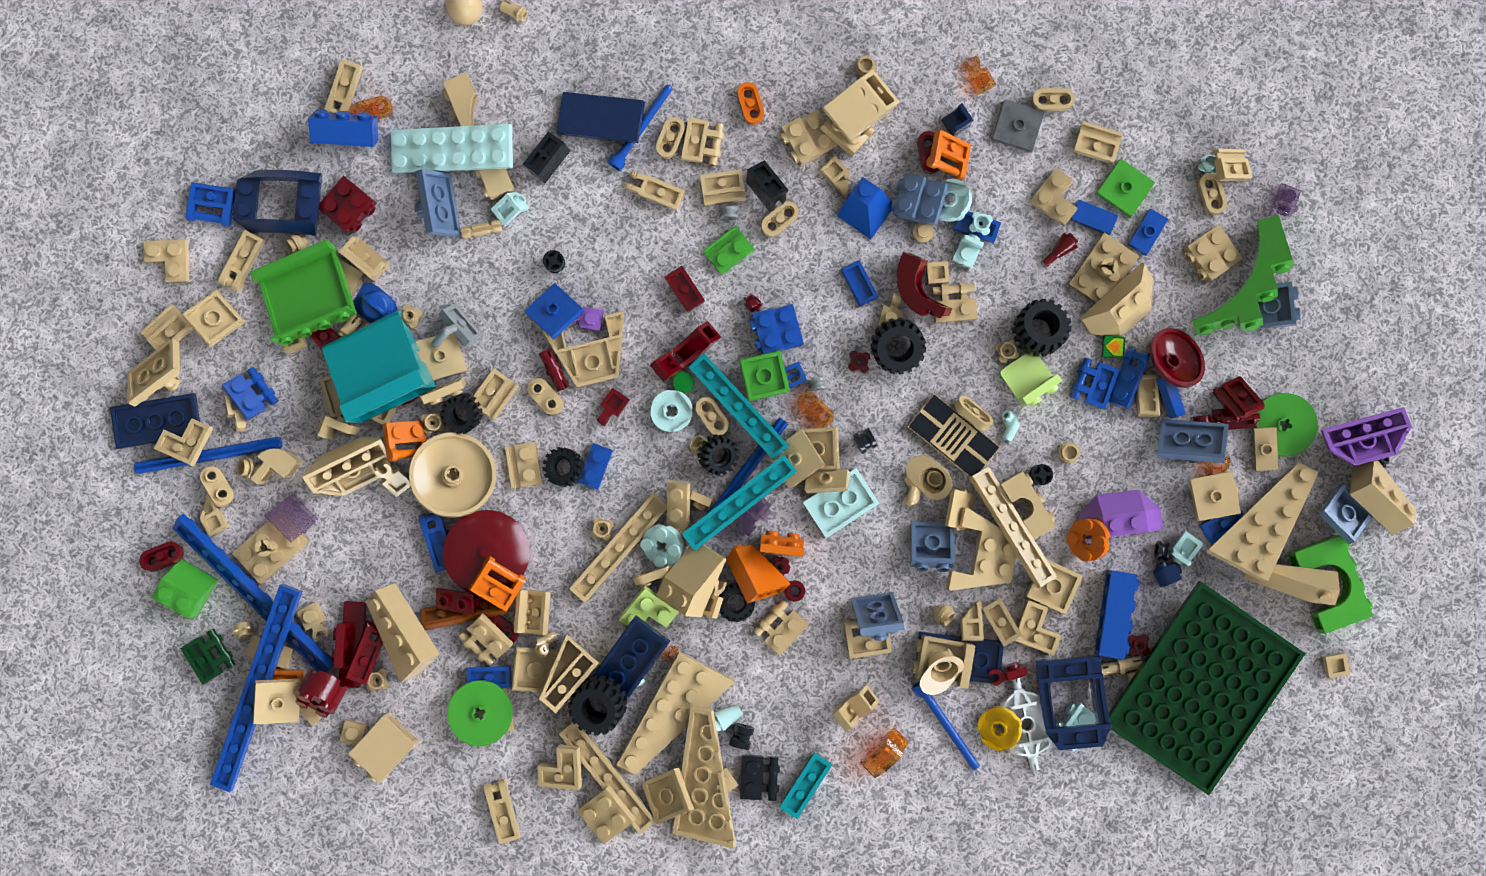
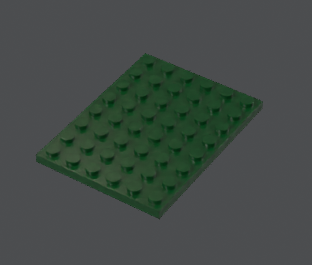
M1198 581L1109 711V718L1112 724L1111 730L1207 795H1210L1306 653L1216 591Z

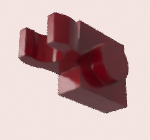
M612 387L600 404L605 409L597 419V422L605 427L612 414L616 417L620 416L630 399Z
M1018 662L1006 665V669L1001 671L994 668L987 671L989 675H997V679L990 682L993 686H998L1004 681H1011L1029 675L1027 667L1018 664Z

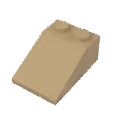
M704 544L696 551L689 546L665 575L656 596L685 616L702 617L726 558Z

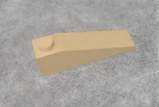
M1276 564L1266 583L1244 573L1245 580L1311 603L1336 605L1340 591L1338 572Z

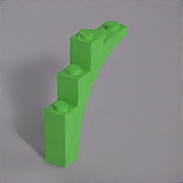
M1279 215L1257 221L1260 238L1259 253L1248 281L1226 304L1207 315L1192 320L1196 335H1208L1214 330L1221 328L1230 329L1236 324H1240L1241 331H1253L1263 325L1258 302H1269L1278 297V288L1273 274H1282L1293 268V258Z

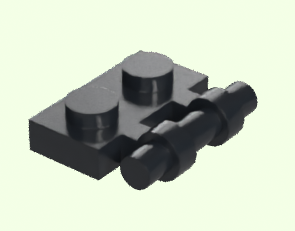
M742 755L740 799L762 800V792H768V801L777 800V793L779 792L777 779L778 773H780L779 757L770 756V765L763 764L764 756ZM763 772L769 773V784H762Z

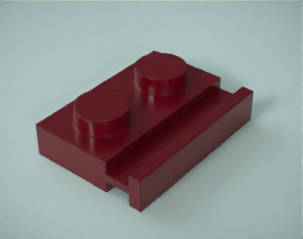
M1241 376L1222 384L1218 389H1213L1214 396L1236 422L1240 421L1243 417L1247 418L1265 409L1264 402Z

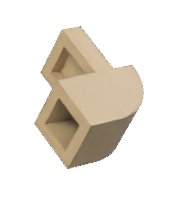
M265 450L257 456L263 461V464L260 463L253 470L254 475L250 479L256 484L264 485L274 471L283 478H291L303 461L287 450Z
M866 684L839 703L832 715L846 732L861 717L871 712L880 701Z

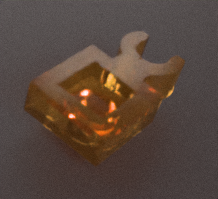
M974 56L975 66H970L967 60L963 63L966 71L971 72L967 79L976 96L995 87L996 83L988 68L984 67L981 69L980 59Z

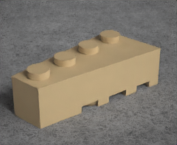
M395 583L375 590L366 600V604L400 683L419 675L440 655Z

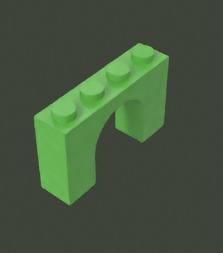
M1333 535L1287 552L1290 562L1294 567L1315 569L1323 565H1330L1341 575L1343 590L1336 601V605H1328L1310 612L1317 632L1324 634L1373 617L1371 611L1373 609L1372 604L1366 598L1364 583L1356 572V562L1351 558L1348 551L1349 544L1340 535Z

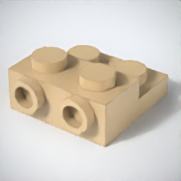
M819 110L803 118L799 117L781 127L782 133H780V137L785 145L789 144L792 150L790 155L794 163L798 162L801 167L838 147L821 130L825 121Z
M1220 225L1215 226L1183 248L1186 260L1194 264L1197 268L1196 273L1198 277L1203 281L1205 280L1206 283L1214 280L1243 259Z

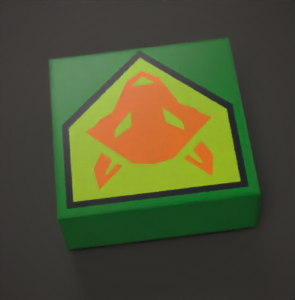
M1104 335L1101 357L1123 359L1126 337Z

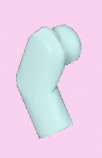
M1005 410L1001 415L1006 427L1002 439L1012 442L1019 428V422L1013 411Z

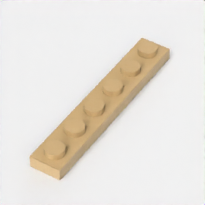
M989 466L969 478L1036 588L1038 589L1057 577Z
M653 492L569 589L586 603L644 537L646 531L667 510V503Z
M572 722L559 735L567 745L580 746L582 764L602 789L609 785L636 818L631 825L641 835L655 823L652 812L590 735L585 733L586 730L582 729L580 731L578 729L579 725Z

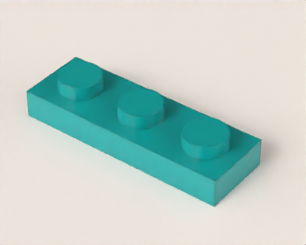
M813 752L782 800L779 808L798 819L833 764L816 752Z

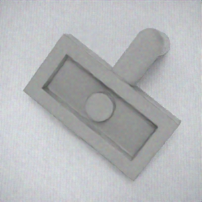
M455 303L442 309L438 314L448 326L439 332L432 341V345L436 348L439 347L448 335L454 333L467 346L478 341L482 334Z

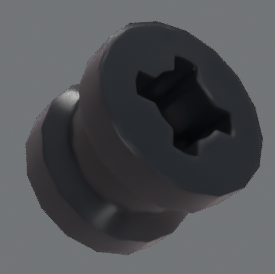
M550 250L543 257V264L549 272L559 273L565 268V259L559 251Z
M869 428L865 429L861 434L853 435L862 454L866 453L869 448L878 447Z
M1039 464L1031 468L1029 476L1033 484L1046 485L1052 481L1053 471L1048 465Z

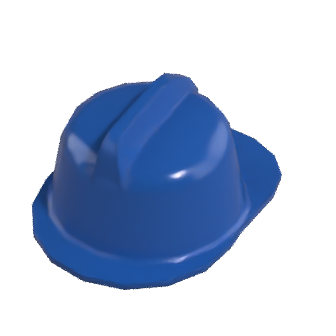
M363 283L353 300L356 312L369 323H373L397 311L396 303L392 297L373 283Z

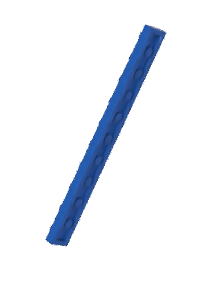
M185 514L179 516L172 529L267 622L273 605L271 597L264 593L253 579L243 573L240 566L233 563L227 557L225 551L218 548L211 538L197 527L192 519H189ZM292 621L286 642L317 672L320 670L329 673L334 666L331 656L324 653L317 646L315 640L309 638L302 631L301 627Z
M286 584L279 585L210 785L229 793L235 787L256 724H253L255 680H272L303 592Z

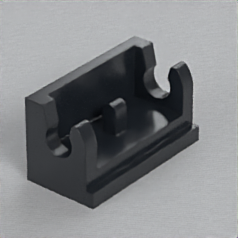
M548 131L525 160L523 166L531 174L536 175L543 183H546L570 153V150L563 141Z
M765 160L747 169V184L769 212L775 210V204L778 201L782 204L785 203L788 189Z

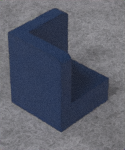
M961 103L955 111L942 118L941 121L948 132L956 136L969 128L974 120L963 103Z

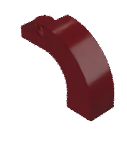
M903 252L898 264L896 277L898 290L905 304L920 316H928V313L937 318L950 316L953 308L931 299L923 289L922 276L928 260L912 253Z
M707 321L698 326L671 351L654 360L650 367L663 382L669 378L671 379L711 348L721 336Z

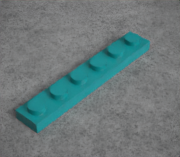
M705 353L689 366V369L773 461L790 447Z
M785 455L781 456L683 532V537L693 550L696 551L794 475L797 470Z

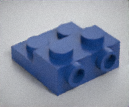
M793 304L752 314L753 319L749 321L752 332L756 331L758 339L755 340L758 352L762 351L763 354L804 345Z

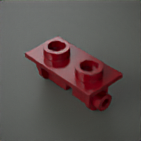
M1226 409L1212 410L1213 423L1229 424L1228 430L1257 428V421H1260V413H1255L1247 418L1243 417L1240 421L1236 422Z
M436 588V609L474 615V607L479 606L481 603V598L478 595Z

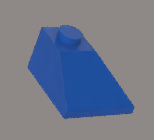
M862 177L837 216L871 240L892 211V201L880 188Z

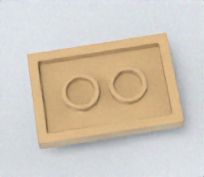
M1103 233L1068 285L1096 304L1126 277L1139 258V255L1108 234Z
M170 339L127 373L128 404L135 407L142 401L147 400L151 394L162 387L169 392L177 389L180 384V378L178 377L180 373L179 342Z
M280 510L232 554L260 585H263L310 541L291 519Z

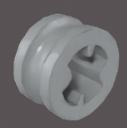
M720 207L722 212L720 219H738L736 214L738 207Z
M827 378L808 380V383L811 384L809 391L828 389V386L825 385Z

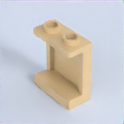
M921 635V640L918 639L916 643V652H919L917 661L914 660L912 666V673L915 674L914 677L920 680L928 668L930 656L935 652L948 648L954 656L959 657L964 663L963 671L951 685L968 689L975 645Z
M388 712L382 716L350 751L349 755L352 757L351 761L356 766H362L367 771V776L372 781L381 783L420 741Z

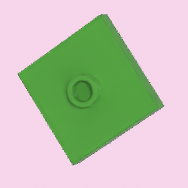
M1120 159L1096 195L1128 217H1132L1155 182Z
M781 350L739 360L749 402L790 392Z

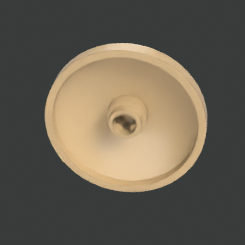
M462 433L439 434L424 442L414 454L409 469L410 487L416 500L429 512L446 518L464 517L479 510L492 495L496 483L495 462L489 450L477 439Z

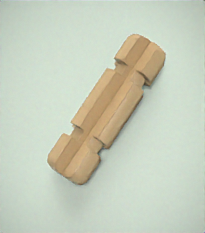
M494 220L491 223L475 224L472 227L465 226L461 228V236L463 239L472 238V236L488 235L491 232L498 233L502 231V223L499 220Z

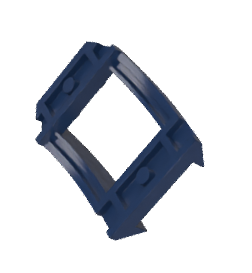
M256 170L237 179L233 213L234 221L250 233H284L317 236L322 173L294 170ZM260 181L298 182L294 221L257 219Z
M1087 655L1086 657L1042 659L1036 661L1045 731L1058 750L1103 747L1107 740L1106 737L1112 728L1106 701L1101 656ZM1089 679L1097 724L1056 727L1050 682Z

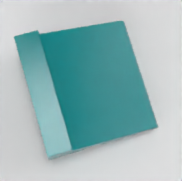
M401 310L391 313L322 347L341 403L339 408L346 422L361 424L436 388L426 363L418 355L420 350L410 328L405 325L401 318V315H403Z

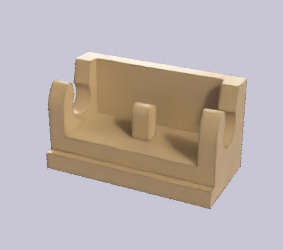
M353 236L339 250L344 257L375 282L390 265L359 237L355 238Z

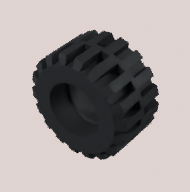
M1036 299L1022 309L1013 322L1015 327L1012 329V333L1016 334L1014 340L1015 342L1019 341L1018 347L1020 349L1024 347L1026 349L1025 353L1030 354L1033 352V356L1038 357L1041 354L1044 357L1048 354L1051 355L1065 343L1070 336L1068 333L1071 332L1072 326H1069L1071 319L1066 317L1068 312L1061 309V304L1055 305L1054 300L1047 302L1046 299H1041L1040 301ZM1034 319L1043 320L1048 324L1051 332L1049 337L1042 336L1036 332L1033 327Z
M891 318L888 319L889 322L887 323L882 322L881 327L875 329V335H872L871 350L877 364L883 370H888L891 374L898 372L901 375L904 374V371L912 372V368L919 366V361H923V354L926 353V341L922 332L907 319L897 318V320ZM896 335H904L910 340L909 350L899 357L889 355L886 351L888 341Z
M597 675L592 676L591 679H585L571 695V701L568 703V708L571 710L568 713L570 717L573 716L572 722L579 725L578 729L580 731L584 729L586 730L585 733L589 735L593 732L594 736H599L600 733L605 735L609 730L612 731L624 716L627 709V698L623 697L626 693L624 690L621 691L619 689L621 687L619 683H613L614 679L610 678L607 680L604 675H601L600 678ZM589 698L601 700L606 706L607 713L594 710L590 705Z

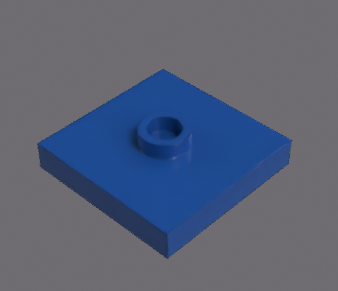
M554 283L524 312L554 340L584 310Z

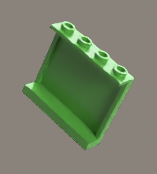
M323 240L250 271L252 279L260 285L275 335L270 337V341L281 346L290 345L295 339L309 337L312 335V332L328 329L331 327V324L347 321L351 316L357 314L337 248L328 240Z

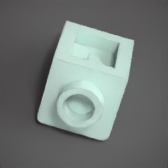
M512 192L507 193L491 210L502 225L505 226L519 213L527 211L529 206L526 204V199L520 193Z
M965 234L959 243L952 261L971 269L984 243L976 235Z

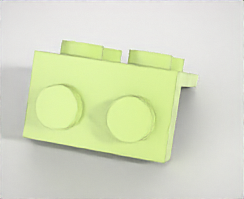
M1033 352L1030 354L1025 353L1000 371V376L1022 407L1028 404L1031 407L1042 400L1040 398L1041 395L1046 392L1048 395L1059 388L1057 384L1062 382L1058 374L1054 376L1051 374L1039 356H1033Z

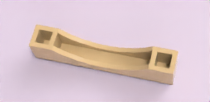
M464 73L444 81L443 84L446 89L442 91L446 101H451L453 108L450 111L454 120L459 121L461 126H474V110L478 97L468 74ZM505 168L475 170L478 179L482 178L484 185L481 187L485 197H490L493 202L502 199L507 193L516 192L510 175Z

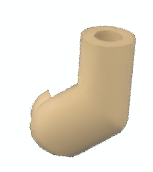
M906 477L904 481L909 488V492L903 498L906 506L910 507L919 502L921 490Z
M554 631L543 635L535 641L534 651L537 656L545 657L549 653V644L558 640L557 634Z

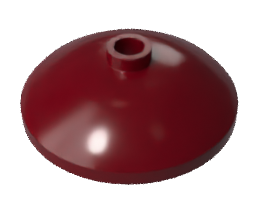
M1174 328L1163 329L1154 335L1150 343V357L1158 374L1170 384L1181 388L1192 387L1199 383L1205 373V360L1197 343L1183 331Z

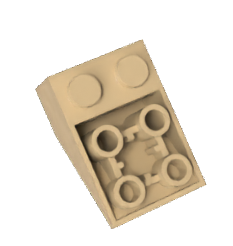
M873 69L822 109L850 142L886 117L900 102Z

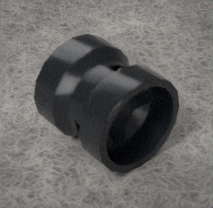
M734 723V733L730 737L729 745L749 750L751 745L749 741L750 736L753 735L755 728L741 723Z

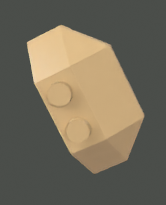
M1141 263L1080 317V320L1090 334L1122 337L1152 310L1153 277L1146 265Z
M359 437L322 455L302 474V478L314 494L323 493L345 496L380 479L375 474L374 468L386 469L383 466V461H388L385 444L380 437Z

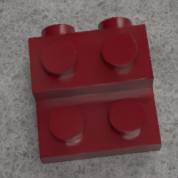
M343 175L320 202L319 210L346 233L351 235L352 232L356 233L361 228V222L366 216L369 217L374 213L377 203Z

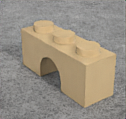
M1023 471L1018 472L999 483L1011 503L1021 498L1029 504V513L1022 521L1033 539L1056 527L1053 514L1050 510L1046 511L1042 504L1044 499L1038 491H1034L1031 486L1033 481L1027 473L1024 474Z

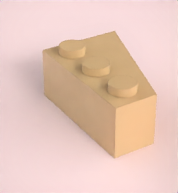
M1378 460L1352 468L1350 495L1392 535L1415 525V507L1409 502Z
M564 634L538 699L556 713L599 662L567 634Z

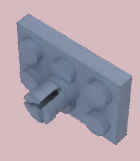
M425 169L415 171L421 201L415 203L414 211H423L418 213L417 216L424 218L426 234L450 237L460 236L461 228L451 174Z
M1162 419L1157 458L1189 460V463L1199 461L1225 463L1229 424Z
M893 592L851 598L852 608L861 637L867 636L875 641H882L887 639L888 633L892 634L905 630L904 621Z

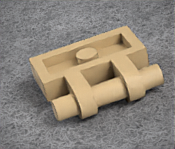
M689 117L681 160L702 164L703 156H708V165L717 166V160L720 159L721 151H719L720 144L724 139V125L716 123L715 130H710L709 121ZM707 138L713 139L711 149L705 148Z
M962 282L959 285L948 286L947 284H940V287H932L933 295H941V301L937 302L953 308L950 316L934 317L935 323L977 320L976 298H967L968 292H975V284ZM960 293V299L949 300L948 294Z
M783 599L778 605L775 604L771 608L772 611L765 619H761L758 622L759 625L753 630L758 636L767 631L770 635L764 641L779 656L809 625L794 610L786 615L783 611L788 607V604ZM779 616L783 621L773 629L770 625Z
M483 613L467 628L472 634L471 636L465 631L458 636L464 642L463 645L467 649L470 648L477 655V659L480 662L483 661L487 666H490L495 661L489 654L492 653L498 659L513 644ZM478 640L486 648L482 649L475 641Z

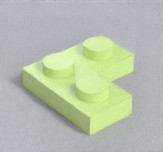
M644 586L619 616V621L628 626L637 615L644 621L651 617L664 627H667L679 611L656 596L657 593Z

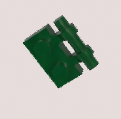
M214 628L206 632L210 638L209 641L205 642L203 637L200 636L180 648L202 685L224 673L220 664L225 663L228 669L236 665L232 659L234 657L233 654L226 649L222 642L224 639L221 634H217ZM213 646L220 655L216 659L210 651V648Z

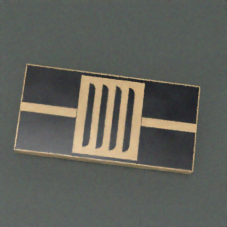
M935 394L931 396L907 426L969 478L980 472L1000 448Z

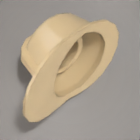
M925 455L915 456L910 459L907 464L906 473L910 481L927 497L934 500H940L949 495L952 489V480L945 467Z
M948 648L932 654L928 660V668L920 679L921 690L930 695L944 692L963 671V661L959 657L954 656Z

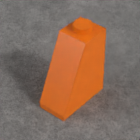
M752 544L747 546L737 545L731 549V553L726 557V561L747 603L778 595L790 585L789 581Z

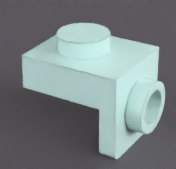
M1185 530L1170 550L1173 555L1172 559L1181 566L1184 563L1190 566L1191 560L1204 543Z

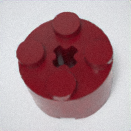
M309 669L295 692L296 704L302 708L309 707L314 709L317 715L327 718L329 714L335 713L347 691V687L344 686L342 688L339 685L341 681L331 674L320 670L316 674L312 673L313 669Z

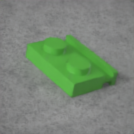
M734 226L704 249L703 253L722 276L755 249L738 227Z

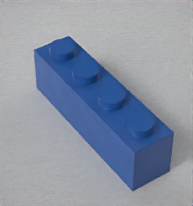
M1113 570L1106 571L1094 654L1125 660V655H1128L1130 648L1127 642L1128 634H1131L1133 628L1131 614L1134 613L1136 608L1134 594L1139 587L1137 574Z

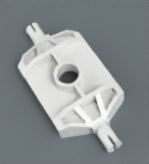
M1020 678L1012 680L1013 692L998 703L999 706L1013 711L1021 721L1025 718L1031 719L1032 726L1028 730L1022 729L1019 741L1008 750L1017 755L1027 756L1030 771L1040 770L1037 761L1038 754L1048 749L1052 745V740L1045 731L1039 693L1024 690Z

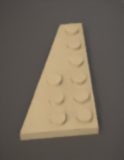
M1297 463L1206 552L1264 583L1268 582L1319 472L1301 463Z
M678 651L616 763L617 766L636 775L688 727L690 708L692 706L708 708L735 683V680Z
M692 706L690 708L681 775L694 809L675 817L672 834L735 848L736 842L714 710Z

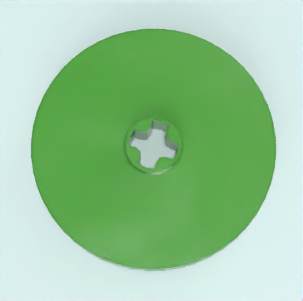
M1291 393L1274 394L1263 400L1265 409L1257 412L1260 413V421H1257V428L1276 427L1278 456H1293L1307 449L1315 439L1318 429L1317 415L1310 403L1304 398ZM1287 419L1289 428L1282 430V426L1279 425L1280 421Z
M478 680L463 685L454 693L449 702L447 717L451 730L461 741L473 746H486L498 741L508 731L512 722L513 708L509 696L500 686L489 681ZM477 708L485 710L483 719L480 716H475Z

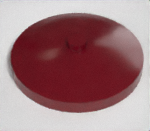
M494 510L476 511L462 517L448 532L443 546L444 565L450 578L463 590L475 594L469 590V587L488 556L493 557L495 562L513 573L524 575L530 557L529 542L522 527L510 516ZM493 570L489 571L488 575L509 588L512 587L513 582Z

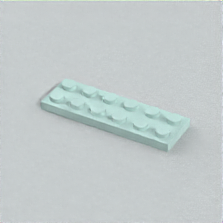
M493 124L391 130L392 173H416L415 171L420 169L441 172L513 168L512 125Z

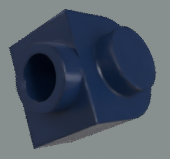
M1167 561L1155 565L1156 570L1152 571L1160 588L1182 579L1180 575L1182 573L1181 567L1176 562L1169 564Z

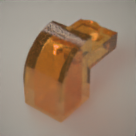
M894 727L878 745L868 751L860 764L876 778L889 770L902 757V752L909 742Z

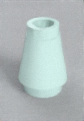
M737 704L714 712L717 732L725 731L743 716Z

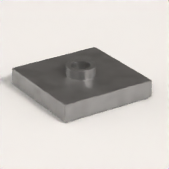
M1005 99L992 140L1032 153L1045 111Z

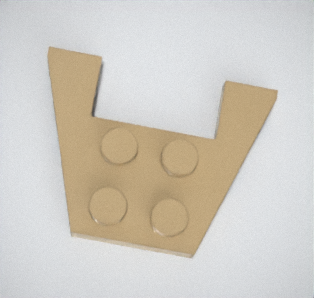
M623 311L605 315L609 332L608 338L567 347L564 332L560 333L553 340L543 331V334L577 388L619 378L624 326Z
M962 507L959 526L978 530L979 533L970 574L949 570L946 589L952 591L1011 583L1017 555L999 527L974 511Z

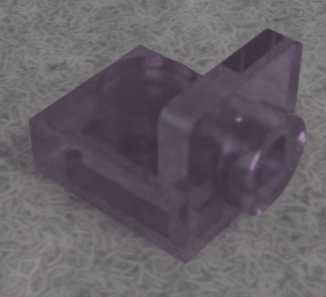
M1281 183L1271 208L1276 209V212L1283 216L1297 212L1299 207L1296 204L1301 190Z

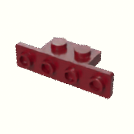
M345 601L343 622L337 624L333 630L335 649L332 650L331 661L334 662V668H339V680L341 681L339 685L341 687L359 688L361 686V683L349 680L344 676L363 633L366 602Z

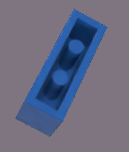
M320 109L313 112L308 118L310 143L374 147L379 141L377 116H372L367 112L349 114L347 111L328 113L327 110Z

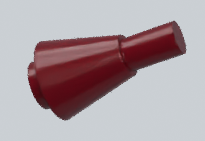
M1063 233L1052 249V252L1042 262L1048 267L1057 258L1077 249L1076 243H1078V240L1071 233L1068 235Z

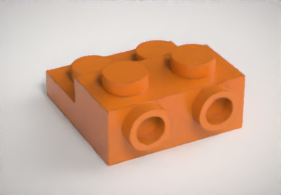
M766 530V534H761L760 552L803 557L804 539H800V534L787 533V537L778 536L779 532Z

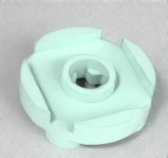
M958 179L944 180V183L948 184V190L939 219L947 222L960 221L971 207L972 193ZM951 196H954L955 201L952 204L948 205L946 199H950Z
M666 390L654 398L651 406V418L659 429L666 432H678L686 428L690 423L693 409L691 401L684 393ZM668 406L672 408L677 407L678 410H676L677 415L675 417L666 415Z
M662 524L652 526L646 531L640 543L647 558L658 568L675 564L683 555V538L674 527L669 525L667 527ZM659 542L666 543L665 549L661 548Z

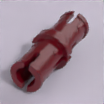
M551 348L539 353L538 355L547 370L546 374L553 381L556 391L560 392L568 388L569 384L561 371L563 368L561 365H558Z

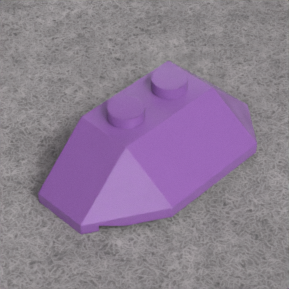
M1402 407L1321 430L1328 451L1355 467L1395 456L1410 432L1412 425L1405 408Z
M1140 490L1095 495L1076 518V521L1086 518L1100 520L1107 527L1110 537L1163 529L1160 507ZM1086 536V539H1092V536Z

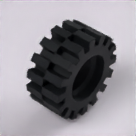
M463 393L449 398L442 405L441 409L443 410L440 412V415H444L441 420L442 422H447L444 426L446 428L451 427V432L457 430L456 434H461L462 432L466 434L480 424L483 415L479 414L483 410L482 408L478 409V406L481 404L474 402L476 399L474 396L469 398L470 394L466 393L463 395ZM457 406L462 407L467 412L468 418L466 421L461 420L457 416L455 411Z
M714 434L713 438L708 436V442L703 440L702 444L704 446H699L698 448L701 453H697V457L700 458L698 461L710 473L720 476V474L726 475V470L729 472L733 470L731 468L732 465L736 467L737 463L734 461L739 460V456L736 455L739 453V449L736 448L737 445L732 440L723 435ZM718 448H723L724 455L722 459L714 462L712 460L714 452Z
M557 447V450H551L552 454L547 453L545 456L548 458L547 461L543 460V464H546V467H542V470L546 472L544 476L548 478L550 483L567 487L573 486V482H579L577 478H582L583 476L580 472L581 470L584 471V467L581 466L584 462L576 451L565 447ZM562 459H567L570 463V470L565 475H560L557 472V464Z
M738 583L727 585L724 591L719 594V597L723 598L719 613L728 621H744L754 611L755 601L746 602ZM733 594H739L744 599V606L742 609L734 611L728 606V598Z

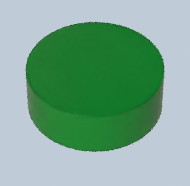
M680 372L674 377L673 385L677 391L688 393L694 388V378L690 373Z

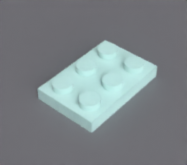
M857 468L849 472L848 491L816 493L803 502L825 538L880 504Z

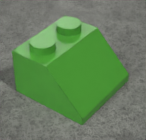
M181 559L160 580L151 598L188 619L198 617L219 579Z

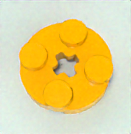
M994 706L980 716L977 728L982 736L981 740L987 747L996 751H1003L1004 749H1010L1019 741L1022 733V721L1010 709ZM995 724H1001L1005 731L999 734Z

